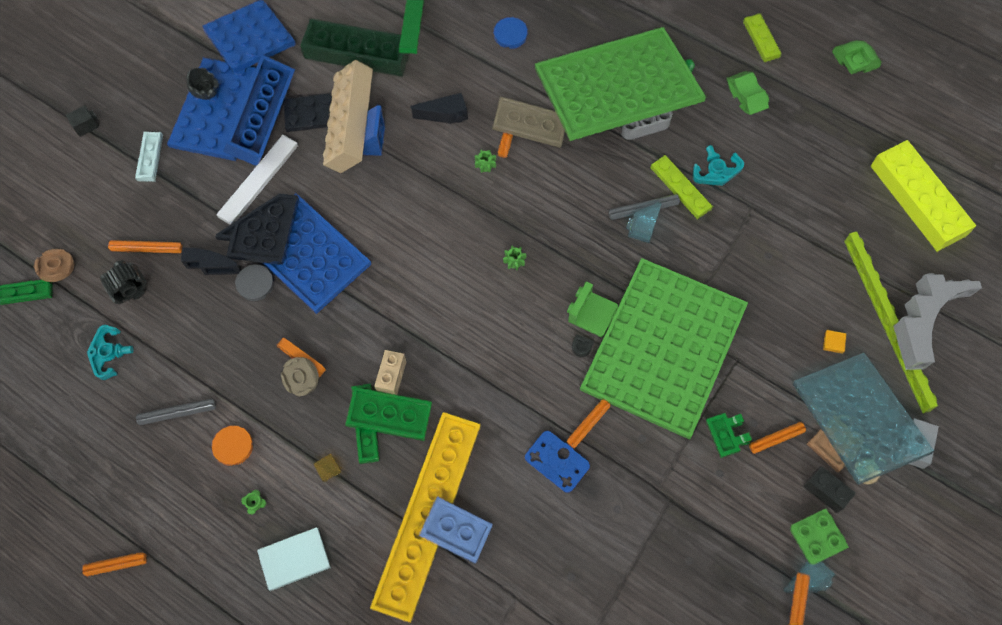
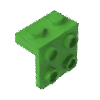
M586 282L583 287H579L575 296L577 297L576 302H571L567 313H569L568 322L599 337H603L618 309V305L593 293V284Z
M827 509L790 527V531L811 565L848 548L844 536L838 530L833 517L828 513Z

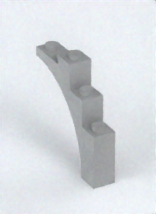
M928 273L923 275L922 279L916 283L919 294L914 295L905 304L908 316L902 317L893 326L906 370L925 369L935 362L932 350V330L939 310L948 301L972 296L982 288L980 281H971L969 279L945 281L944 275Z

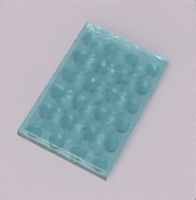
M865 353L802 377L793 383L800 397L858 485L929 456L934 451Z

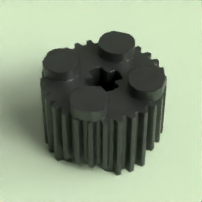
M123 260L117 261L113 265L114 268H110L111 270L100 276L103 287L115 304H123V301L130 300L131 298L136 300L142 297V294H145L146 279L134 263L130 262L128 264V262L125 263Z

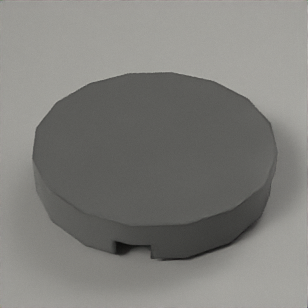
M250 265L240 271L235 284L237 291L244 299L258 301L264 299L268 293H271L274 279L266 267Z

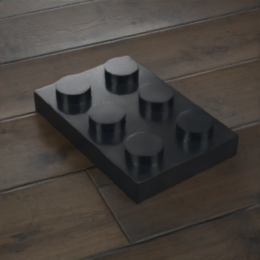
M331 93L283 100L286 132L328 127L327 123L330 118L329 108L332 103Z

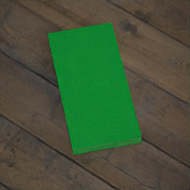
M354 387L345 425L347 427L424 441L432 401Z

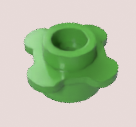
M253 490L252 493L242 498V504L247 507V512L251 515L266 505V501L261 498L258 490Z

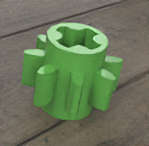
M480 150L479 156L475 155V168H480L481 173H490L492 167L496 168V155H491L490 150Z
M511 246L509 251L505 250L506 257L503 258V263H508V269L515 268L518 270V267L525 266L524 259H526V253H521V247L518 249Z

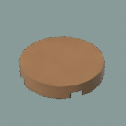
M63 249L45 251L42 253L43 256L37 258L34 263L37 276L47 282H57L65 279L72 273L75 265L72 255Z

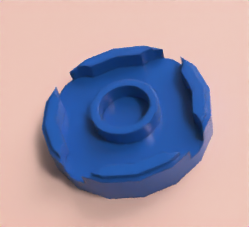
M505 18L496 24L494 38L501 47L505 48L506 46L514 49L525 43L527 27L520 19Z

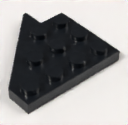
M278 194L215 235L217 240L230 241L226 256L236 260L283 265L298 206V196Z

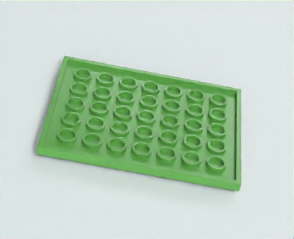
M664 27L535 64V70L570 141L705 101L706 97Z

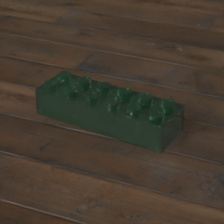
M311 18L300 45L304 59L341 66L349 65L356 60L373 69V72L403 77L410 55L409 53H399L401 39L399 34Z

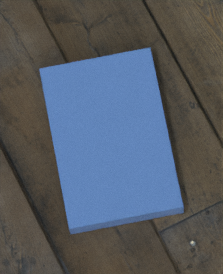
M436 497L419 536L476 563L493 524Z

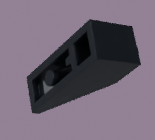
M462 93L410 106L413 119L449 124L460 123L468 119Z

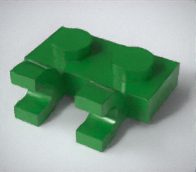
M726 413L706 419V424L720 459L739 453L741 451L739 446L750 444V441H752L749 432L735 437L731 428L742 425L744 422L742 414L727 418Z

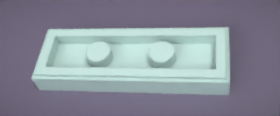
M161 132L143 133L135 177L137 181L156 180L163 139Z

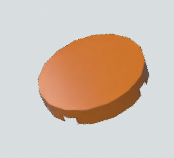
M225 427L216 434L212 441L213 455L220 463L227 466L239 465L249 458L253 450L252 437L242 427Z

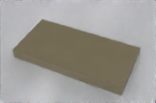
M500 96L492 127L493 130L561 148L565 130L555 111Z

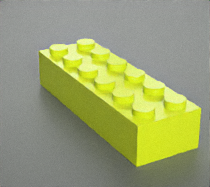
M908 140L877 155L871 168L937 252L968 236L976 227V224Z

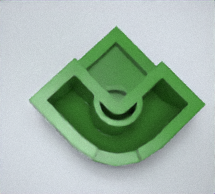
M851 41L835 47L832 51L839 64H845L850 74L862 70L866 73L881 66V60L874 49L865 41Z

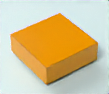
M826 330L823 350L843 354L845 352L846 333Z

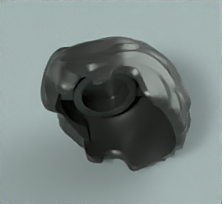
M206 68L190 69L187 73L186 85L194 97L203 100L215 97L219 88V82Z

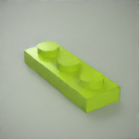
M761 14L745 18L743 23L763 61L767 62L780 58L781 52Z

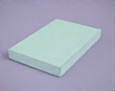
M317 527L257 550L270 591L331 568Z

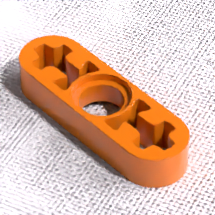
M282 338L277 344V347L291 358L304 357L312 361L317 368L319 378L326 371L319 362L287 339Z

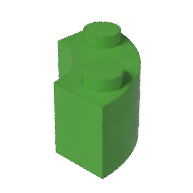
M744 71L727 78L733 97L738 98L741 103L739 107L745 113L751 115L769 108L768 94L758 85L754 72Z

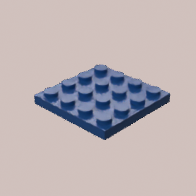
M264 0L256 1L202 26L203 31L234 74L258 63L261 55L269 58L295 46L294 39Z

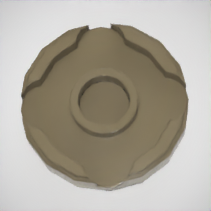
M296 357L284 364L281 379L289 393H293L295 396H305L315 390L318 385L319 375L312 361L308 358Z

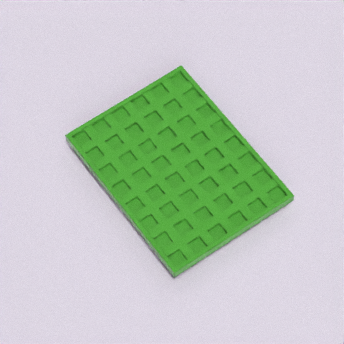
M641 258L580 387V391L600 400L604 399L611 405L690 440L748 302Z

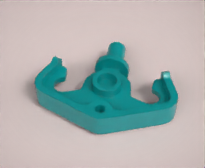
M710 145L706 147L708 153L707 162H710L708 165L709 173L701 176L699 174L701 171L700 166L694 164L693 180L698 184L724 185L742 171L744 161L735 152L731 156V162L735 163L736 167L728 168L725 162L719 159L720 154H717L713 146Z
M102 325L98 328L87 350L93 373L101 380H107L118 375L113 368H108L107 371L102 372L101 369L104 362L111 361L115 357L121 358L124 354H130L134 351L133 346H123L120 343L116 345L106 343L104 339L106 333L114 336L121 332L117 328L108 325Z

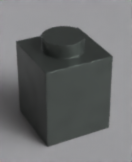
M85 105L65 115L79 137L99 127L96 123V120H98L93 110L89 111Z

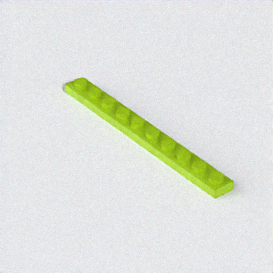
M857 232L850 233L844 241L922 413L930 412L938 406L937 398L931 392L928 379L921 369H905L893 327L899 322L895 314V308L889 302L887 291L882 286L879 274L872 265L871 256L867 254L864 248L863 239L859 237Z

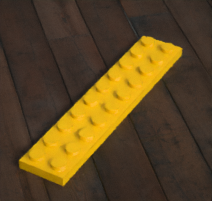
M444 412L442 413L370 609L409 623L412 622L438 548L437 544L420 537V531L436 497L451 504L454 503L481 424Z

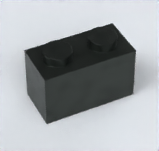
M822 466L814 471L803 486L836 513L843 510L856 494V492Z

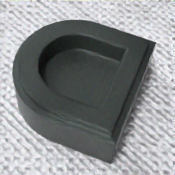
M576 334L572 343V352L578 357H585L590 353L594 341Z

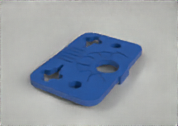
M550 431L543 432L525 455V460L566 493L571 492L590 468V464L586 459ZM561 448H566L569 451L567 459H560L558 457V451ZM532 452H539V458L543 463L537 460L532 462L530 454ZM559 476L566 479L570 477L572 486L563 487V481Z

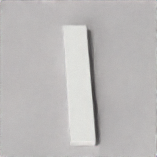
M282 135L216 214L218 218L230 225L236 222L295 151L298 144Z

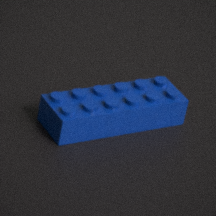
M261 55L223 150L224 153L255 166L259 164L295 69Z

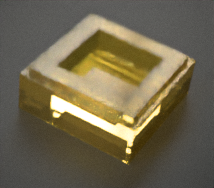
M332 454L313 464L323 482L341 473Z

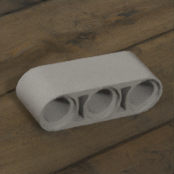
M672 111L623 125L621 135L623 138L631 140L665 130L670 125Z

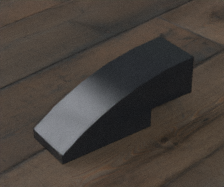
M182 247L181 262L187 269L200 268L204 275L239 274L241 268L235 261L224 255L206 249Z

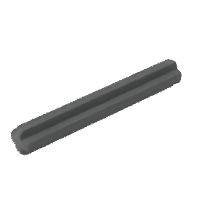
M678 194L609 209L608 214L609 218L614 220L678 205L680 199Z
M211 398L139 413L136 415V422L139 425L206 412L214 410L216 404L214 399Z

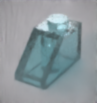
M658 202L635 212L633 219L629 218L626 229L629 230L628 237L649 243L662 203Z
M807 561L797 572L810 576L808 593H816L822 589L826 591L833 584L831 579L835 575L821 561L814 565L809 564ZM797 574L783 589L785 593H794Z

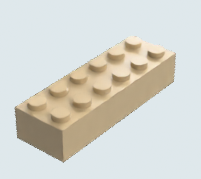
M356 60L337 72L333 78L334 88L331 93L332 103L329 108L330 118L327 123L328 132L325 138L326 147L323 153V165L339 173L361 162L363 155L373 69Z

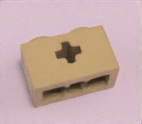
M385 350L374 386L376 391L398 394L406 365L404 354Z

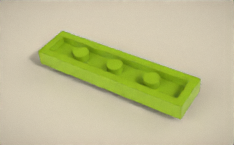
M666 155L651 164V169L674 194H678L680 201L696 219L712 209V205Z

